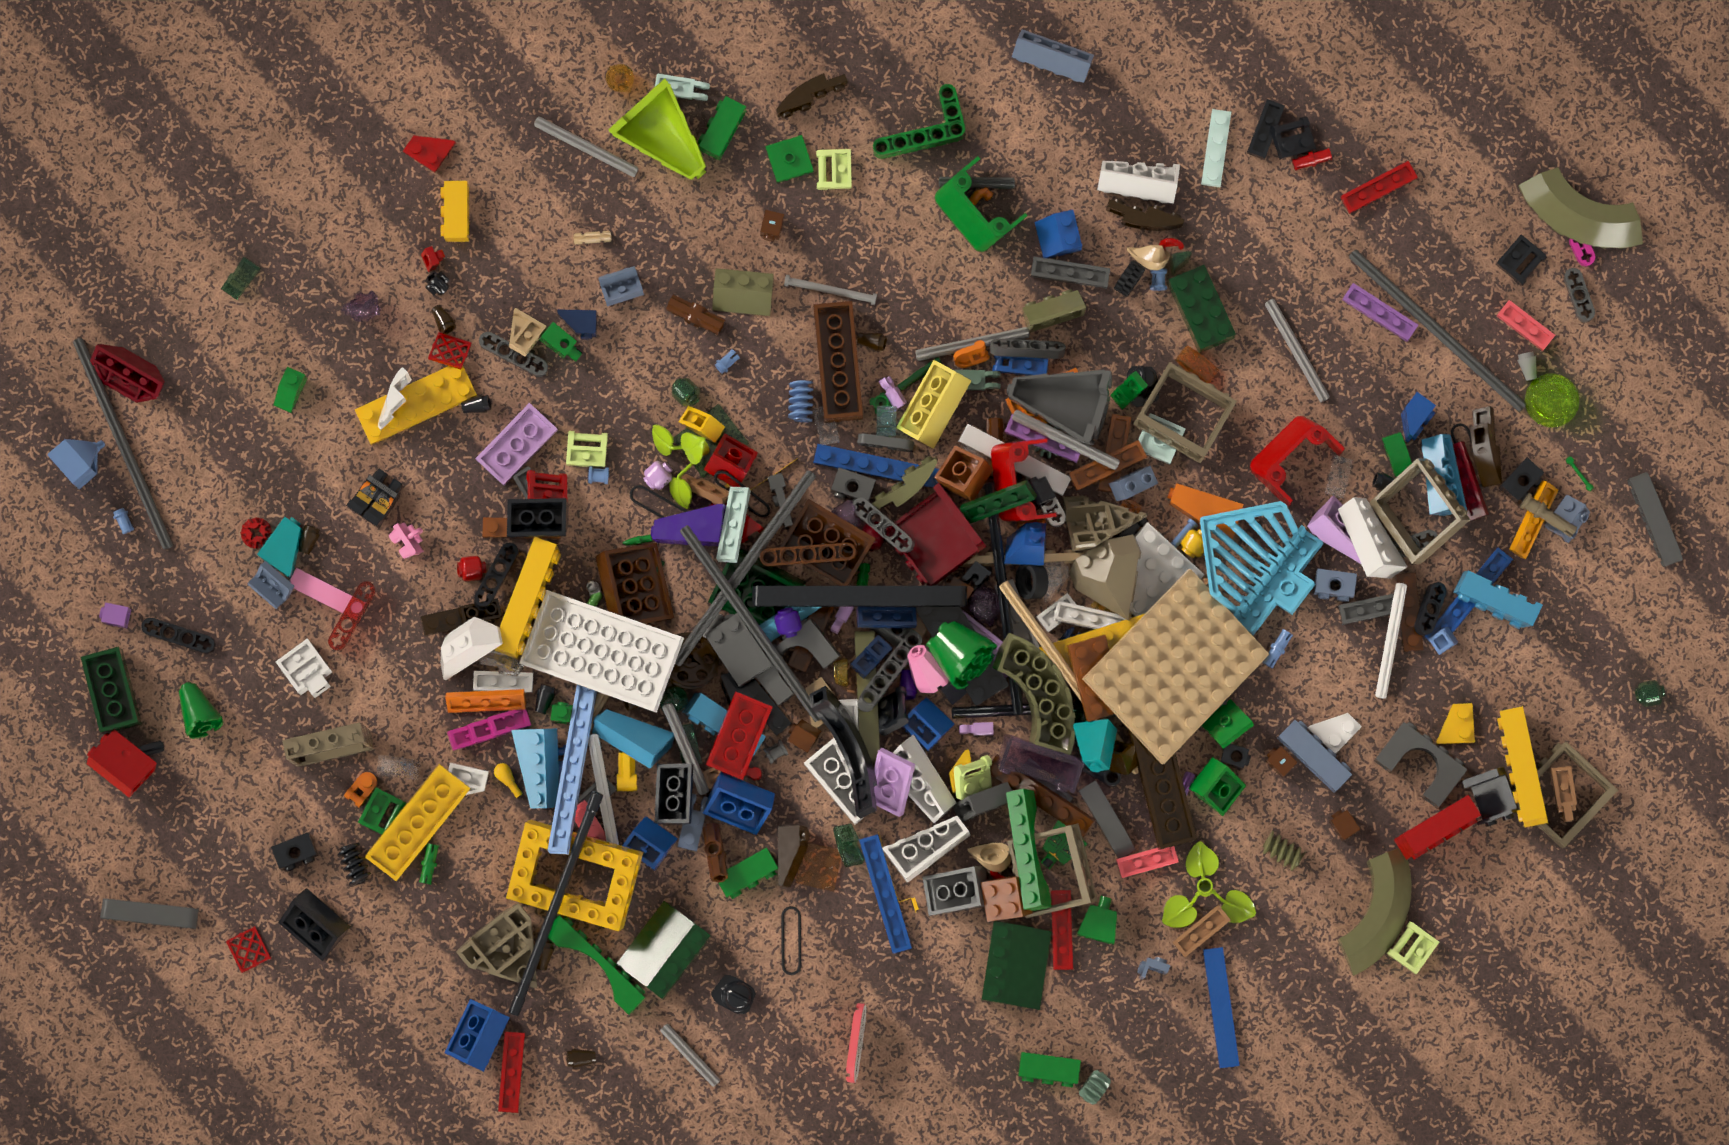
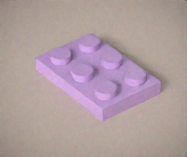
M884 748L878 750L874 767L877 786L874 787L876 806L900 817L904 814L915 764Z

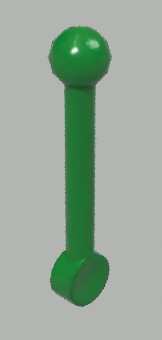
M1567 457L1566 463L1572 466V468L1584 482V484L1586 485V490H1593V485L1588 483V481L1585 479V477L1573 463L1574 459L1572 457Z

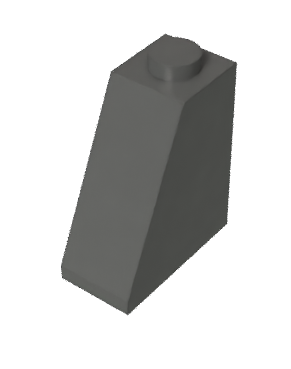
M1006 782L970 795L953 806L956 816L963 823L1008 804L1006 792L1013 791V789Z

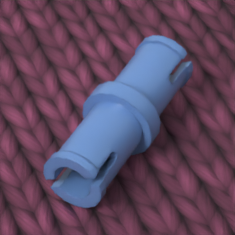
M1282 629L1275 643L1271 644L1269 655L1262 663L1273 669L1280 655L1285 653L1284 649L1293 635Z

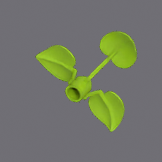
M653 425V441L657 450L662 455L668 456L672 450L683 449L688 460L691 462L677 475V478L672 477V480L669 482V489L673 499L683 508L690 509L692 491L689 484L681 478L694 464H698L701 461L702 456L709 454L710 450L705 441L706 438L686 432L681 436V445L674 446V439L671 433L663 426Z
M1199 841L1192 847L1186 859L1188 874L1194 878L1199 876L1202 878L1197 883L1198 892L1195 893L1190 903L1182 895L1171 897L1165 904L1162 923L1172 928H1183L1191 925L1197 917V911L1192 905L1200 895L1208 897L1214 894L1224 903L1221 908L1231 919L1230 923H1241L1256 915V910L1251 899L1241 891H1229L1225 900L1213 889L1211 880L1205 878V875L1211 876L1217 871L1219 860L1210 848Z

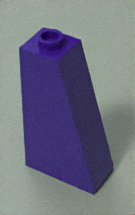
M716 504L654 520V526L651 527V537L654 541L661 544L689 545L680 533V530L688 525L703 546H719L726 506L724 504Z

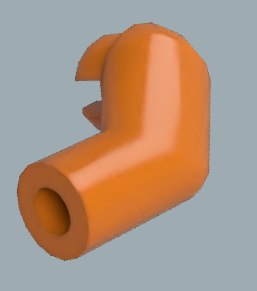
M985 187L974 191L969 200L976 206L982 198L989 201L993 197V192Z

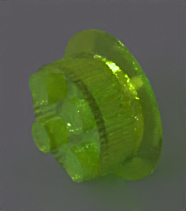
M1544 374L1537 377L1528 386L1525 394L1526 410L1530 417L1538 424L1546 427H1559L1568 423L1576 415L1579 408V394L1574 384L1566 377L1559 374Z

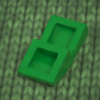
M1135 371L1110 396L1123 410L1148 385Z
M1401 432L1382 438L1395 477L1399 476L1412 464Z

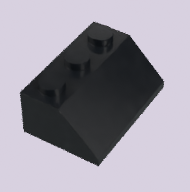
M566 498L508 499L507 537L566 536L569 521V506Z
M657 764L654 823L662 825L691 824L694 764Z
M307 888L292 900L278 922L321 961L330 954L351 927Z

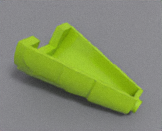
M665 78L608 129L614 137L635 147L640 152L661 162L663 166L691 180L694 177L699 179L706 173L704 170L706 163L695 135H692L671 84Z

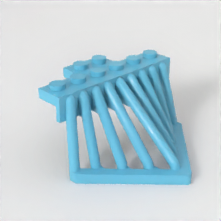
M1282 501L1200 518L1211 597L1232 612L1237 620L1253 636L1276 605L1293 615L1316 585L1314 581L1303 575L1302 571L1323 545L1322 540L1309 533L1303 525L1298 529L1287 505ZM1281 512L1293 535L1292 538L1286 534L1274 513ZM1264 516L1274 528L1285 547L1282 548L1254 517ZM1245 520L1276 553L1277 557L1265 551L1235 521ZM1225 524L1230 527L1270 567L1268 568L1253 558L1216 525ZM1211 532L1263 576L1259 577L1244 566L1212 538ZM1214 550L1254 583L1255 586L1253 587L1243 581L1220 559L1214 557ZM1216 568H1218L1223 574H1225L1230 580H1232L1248 595H1241L1228 582H1226L1223 579V577L1217 575ZM1218 585L1241 605L1235 606L1219 591Z

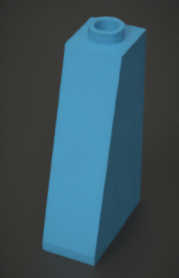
M606 709L601 715H596L593 720V734H598L599 738L648 768H651L672 748L675 737L672 732Z

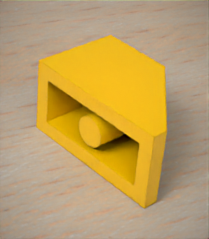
M691 406L687 407L678 421L696 434L714 443L721 436L725 428L712 415Z

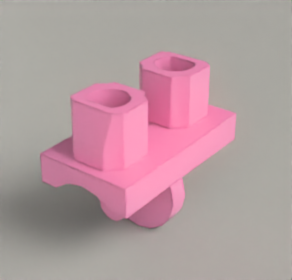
M397 523L393 526L394 530L389 534V538L394 544L401 540L403 541L405 546L399 550V553L404 559L424 552L419 545L423 541L419 536L423 532L422 528L415 529L412 524L407 527L405 523Z

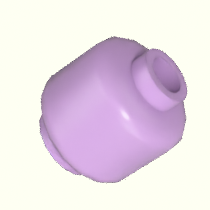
M655 461L644 471L645 477L643 479L651 489L661 490L672 480L670 472L673 470L668 463Z

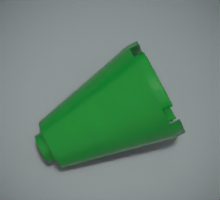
M187 682L181 686L179 698L187 737L189 735L190 739H198L208 736L207 731L213 728L214 731H217L224 723L222 716L198 685Z

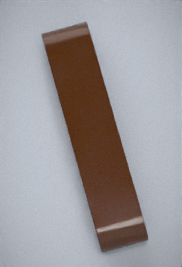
M852 543L767 548L761 552L760 560L766 566L850 561L857 556V548ZM846 546H850L853 549V554L850 557L843 555V549ZM828 547L832 548L834 552L833 556L829 559L823 555L824 549ZM807 549H811L814 552L811 560L804 558V552ZM788 550L794 553V559L790 562L784 558V554ZM767 552H772L775 556L774 561L771 563L765 560Z

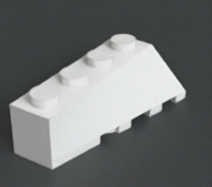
M1102 161L1097 190L1104 193L1121 194L1125 197L1133 196L1143 200L1150 199L1161 203L1174 204L1180 164H1173V167H1164V164L1156 163L1155 167L1146 166L1145 163L1141 162L1129 165L1128 162Z

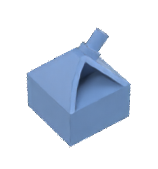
M64 439L47 455L72 484L80 490L97 475L98 452L105 447V443L102 440L89 442Z

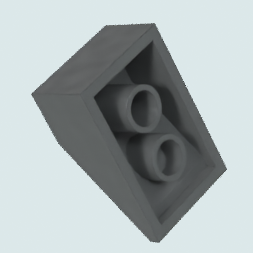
M738 613L705 634L739 687H742L773 666Z
M973 866L922 877L929 916L985 907L980 883L987 881L986 869L983 866Z

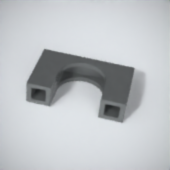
M804 619L801 622L802 628L797 631L796 636L786 638L784 635L782 637L783 641L779 645L773 644L781 657L790 648L802 646L814 655L824 669H827L842 657L813 619ZM768 657L773 666L756 678L777 705H782L794 696L795 693Z
M1403 722L1375 758L1374 762L1390 773L1406 752L1411 750L1427 752L1434 759L1437 771L1434 780L1421 797L1435 808H1439L1467 771L1464 767L1465 764L1458 758L1454 760L1448 755L1449 751L1444 747L1439 746L1438 748L1434 745L1433 739L1428 735L1424 734L1422 736L1418 733V728L1412 723L1408 722L1406 724Z

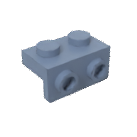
M635 266L598 278L607 306L644 295Z
M1566 494L1554 513L1576 526L1577 530L1570 538L1548 522L1544 526L1569 543L1577 535L1581 525L1588 520L1590 511L1584 503Z
M266 561L260 565L256 575L248 582V586L275 609L289 598L294 588V585L287 578L282 576Z
M1159 957L1154 959L1146 958L1145 961L1142 960L1140 962L1137 973L1140 974L1139 978L1142 980L1146 977L1148 969L1166 975L1170 965L1166 964L1167 960Z

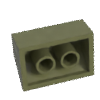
M716 268L712 311L770 316L774 274Z
M1070 289L1062 292L1061 296L1054 297V295L1043 298L1042 302L1036 303V301L1025 304V307L1022 308V314L1029 333L1084 316L1086 306L1079 291Z

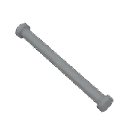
M787 274L785 277L784 286L787 287L792 285L871 302V305L876 303L877 294L875 293L870 295L791 278Z

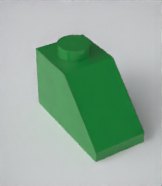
M287 367L279 383L273 405L292 413L308 379L306 375Z

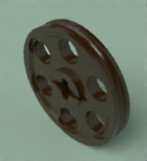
M684 632L676 635L683 637L684 643L688 636L691 634V632ZM703 636L698 641L701 643V648H693L681 666L674 665L668 680L673 685L688 690L699 689L709 684L714 678L719 666V657L708 639ZM711 656L713 663H705L703 657ZM688 658L692 659L690 664L686 663ZM704 672L706 679H698L696 673ZM684 673L687 676V680L680 681L677 678V674Z

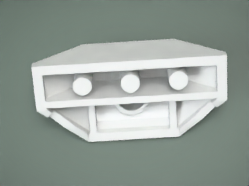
M473 617L448 633L441 646L440 663L443 679L451 678L502 645L500 627Z

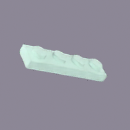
M1212 109L1201 185L1221 187L1231 118L1230 111Z
M730 487L716 557L718 562L737 563L751 493L749 488Z

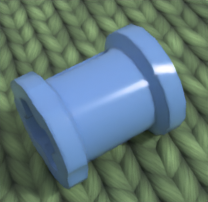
M1150 269L1152 274L1150 290H1166L1165 274H1167V269Z
M589 466L588 484L602 482L608 485L609 468L596 469L593 466Z

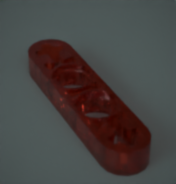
M365 581L359 584L329 636L328 644L333 650L341 651L346 647L374 598L376 589L371 582ZM367 586H370V590L372 592L371 594L367 593L365 595L364 599L367 600L366 603H364L361 599L356 598L357 595L362 597L364 593L362 591L363 587L366 588ZM355 602L362 604V610L359 613H354L351 610ZM346 619L351 620L353 623L352 628L349 630L342 628V622ZM338 629L343 633L348 634L346 638L342 635L340 641L342 642L341 646L337 645L336 647H334V642L332 640L334 638L338 639V637L340 636V633H337Z

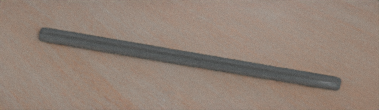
M1354 250L1349 255V259L1518 412H1521L1526 407V403L1358 250Z
M77 338L73 341L74 347L161 546L164 550L171 548L173 543L94 365L90 362L91 356L82 338Z
M806 471L728 580L734 590H736L761 552L766 548L816 478V475L811 471ZM722 590L681 646L675 661L677 666L683 664L728 601Z
M688 525L683 527L680 533L809 715L815 722L819 721L821 718L811 709L810 696L691 528Z

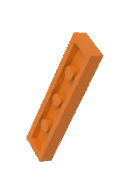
M524 689L449 692L445 696L448 713L524 710L527 705Z

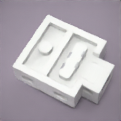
M308 639L276 661L300 695L309 690L313 697L316 698L331 687L325 677L331 674L332 671Z

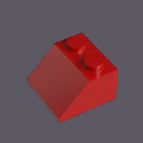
M724 433L704 470L712 476L718 471H726L742 483L758 452ZM721 473L717 475V478L730 486H740L726 474Z

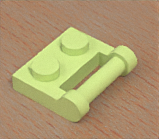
M851 149L817 150L816 157L818 158L819 172L817 189H852ZM827 157H832V182H826Z
M569 431L566 465L605 468L608 433L598 435ZM574 441L601 442V447L576 446Z
M985 755L980 760L954 767L957 799L962 800L970 795L992 788L990 771L992 760L990 756ZM981 768L980 771L964 776L967 772Z
M1409 921L1406 931L1387 954L1414 974H1417L1439 944V941ZM1416 933L1419 935L1405 956H1401L1399 954L1412 934Z

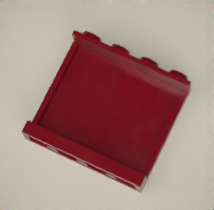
M939 483L933 487L934 493L894 522L914 539L915 546L911 552L903 553L898 549L896 551L901 557L903 555L906 556L908 560L905 563L911 571H917L919 575L916 578L922 586L925 584L927 586H935L987 547ZM889 526L886 529V535L892 537L895 534V528ZM900 537L896 539L903 544L902 548L909 546L907 544L908 540L905 541Z

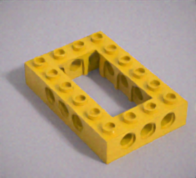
M534 820L525 822L506 899L548 911L555 889L548 888L545 884L533 886L532 883L534 875L538 871L536 867L539 856L543 852L541 848L548 849L551 825ZM576 832L572 833L569 854L577 835ZM587 836L579 859L615 869L606 903L600 900L596 902L583 898V895L576 896L565 893L557 914L616 931L623 929L643 852Z

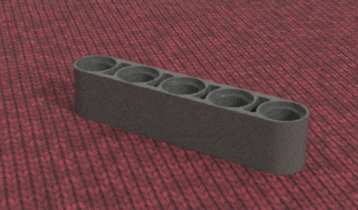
M1645 472L1627 480L1628 485L1632 488L1631 493L1636 505H1639L1638 510L1643 522L1647 524L1645 527L1651 541H1654L1653 546L1658 558H1661V565L1666 567L1682 561L1681 551L1649 474Z
M103 898L100 918L196 929L199 909Z

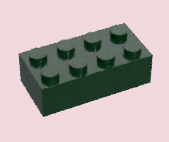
M1201 265L1168 280L1167 285L1198 353H1202L1235 338L1236 333L1205 265Z
M118 646L80 657L100 733L105 735L106 733L110 734L114 729L120 731L142 725L123 649Z

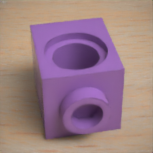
M105 602V606L100 610L99 618H101L103 624L127 629L131 609Z

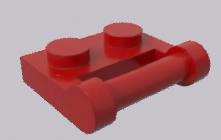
M534 470L527 471L528 499L566 498L568 502L567 474L560 473L555 475L536 473ZM535 480L556 482L559 485L535 483Z

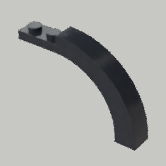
M824 686L809 694L811 709L825 723L840 747L852 781L856 815L862 819L877 811L874 792L877 780L866 745L850 715L837 697Z

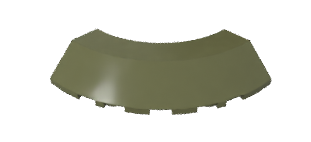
M1559 167L1542 172L1518 186L1523 198L1529 207H1532L1538 214L1540 220H1544L1558 234L1565 235L1579 244L1597 246L1602 249H1622L1643 244L1641 221L1633 202L1622 205H1608L1592 201L1579 194L1568 184L1561 174Z
M1008 633L998 649L992 668L1011 677L1024 692L1032 717L1029 741L1035 745L1071 755L1075 738L1073 728L1075 712L1070 690L1060 670L1035 645L1019 636Z
M1399 848L1367 861L1372 881V894L1368 908L1358 925L1345 936L1337 939L1353 976L1376 963L1389 950L1399 936L1406 921L1411 901L1412 882L1408 859H1405Z

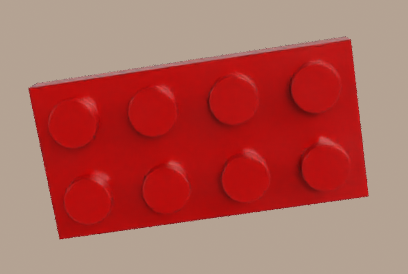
M735 692L706 765L743 780L772 706Z

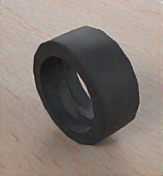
M1020 565L1018 567L1015 581L1020 596L1025 600L1044 597L1049 584L1045 567L1043 565ZM1031 574L1033 577V588L1031 585Z

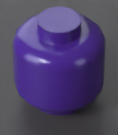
M792 607L778 610V614L774 617L778 634L785 635L786 638L796 636L797 631L802 628L798 611L793 610Z

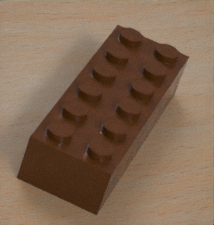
M852 301L813 304L824 423L863 420Z

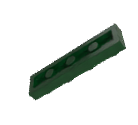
M1025 480L961 505L960 510L969 524L1033 501L1036 499L1037 494L1029 482Z

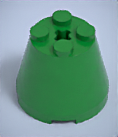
M956 621L949 624L944 622L938 628V634L932 637L926 646L949 682L956 689L961 690L968 686V681L975 677L978 678L987 669L995 657L993 650L997 648V645L989 638Z

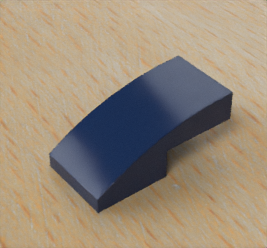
M877 635L850 664V667L865 679L892 650V647Z

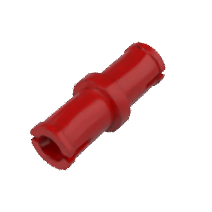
M1327 148L1315 153L1308 152V155L1293 158L1294 170L1297 171L1309 166L1315 167L1316 164L1332 160L1331 151Z

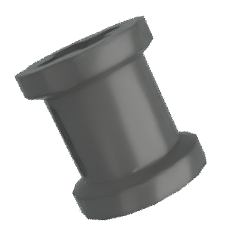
M778 740V743L763 749L771 764L779 757L789 755L781 740Z

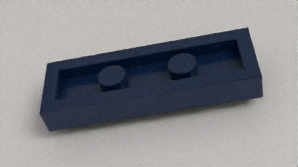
M858 606L856 609L858 628H916L917 626L916 607Z

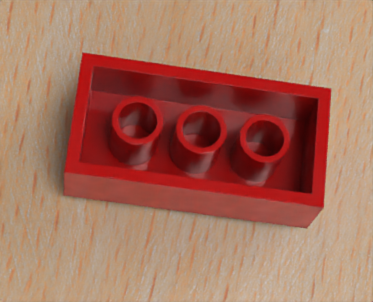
M1467 795L1398 836L1394 841L1406 860L1410 857L1415 860L1428 852L1427 847L1431 850L1445 842L1443 838L1447 841L1460 833L1461 830L1459 828L1463 831L1477 823L1476 818L1481 814L1470 796Z

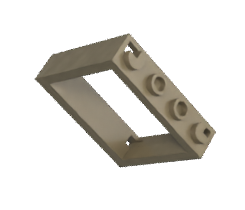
M1169 362L1133 425L1201 464L1237 401L1229 397L1230 394L1217 390L1213 384L1205 383L1197 375L1184 371L1180 365L1176 366ZM1168 376L1225 409L1203 448L1146 415Z
M1417 458L1369 502L1411 564H1422L1470 521L1467 510L1458 503L1454 492L1445 485V479L1435 471L1434 464L1425 458ZM1421 471L1456 518L1454 522L1422 550L1418 548L1387 504L1392 497Z
M360 722L282 740L286 760L297 767L375 750L371 730ZM305 756L306 761L300 763L299 757Z
M1566 741L1562 745L1558 742L1551 750L1553 754L1548 759L1544 757L1538 763L1540 767L1537 770L1538 778L1564 752L1599 784L1605 792L1562 838L1546 823L1537 825L1562 849L1569 844L1618 791Z
M1078 823L1035 834V840L1066 833L1082 898L1052 905L1050 908L1032 911L1033 914L1027 915L1026 918L1098 901ZM1009 840L1007 843L1009 847L1008 853L1013 863L1012 871L1014 875L1018 876L1013 840Z

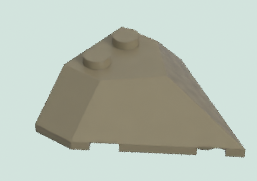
M1083 495L1063 497L1066 529L1072 551L1091 550L1105 540L1147 517L1146 513L1139 512V514H1135L1129 511V508L1101 500L1099 503L1089 500V497Z
M1135 535L1106 540L1076 558L1069 572L1077 591L1130 621V606L1134 600L1138 571H1136L1138 559L1141 558V550Z
M518 902L504 910L472 935L456 953L469 968L488 972V974L517 983L521 982L534 948L531 917ZM535 971L530 987L537 989Z

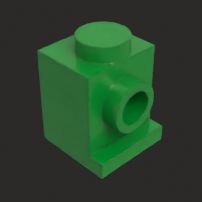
M564 702L552 705L551 722L570 725L573 705Z

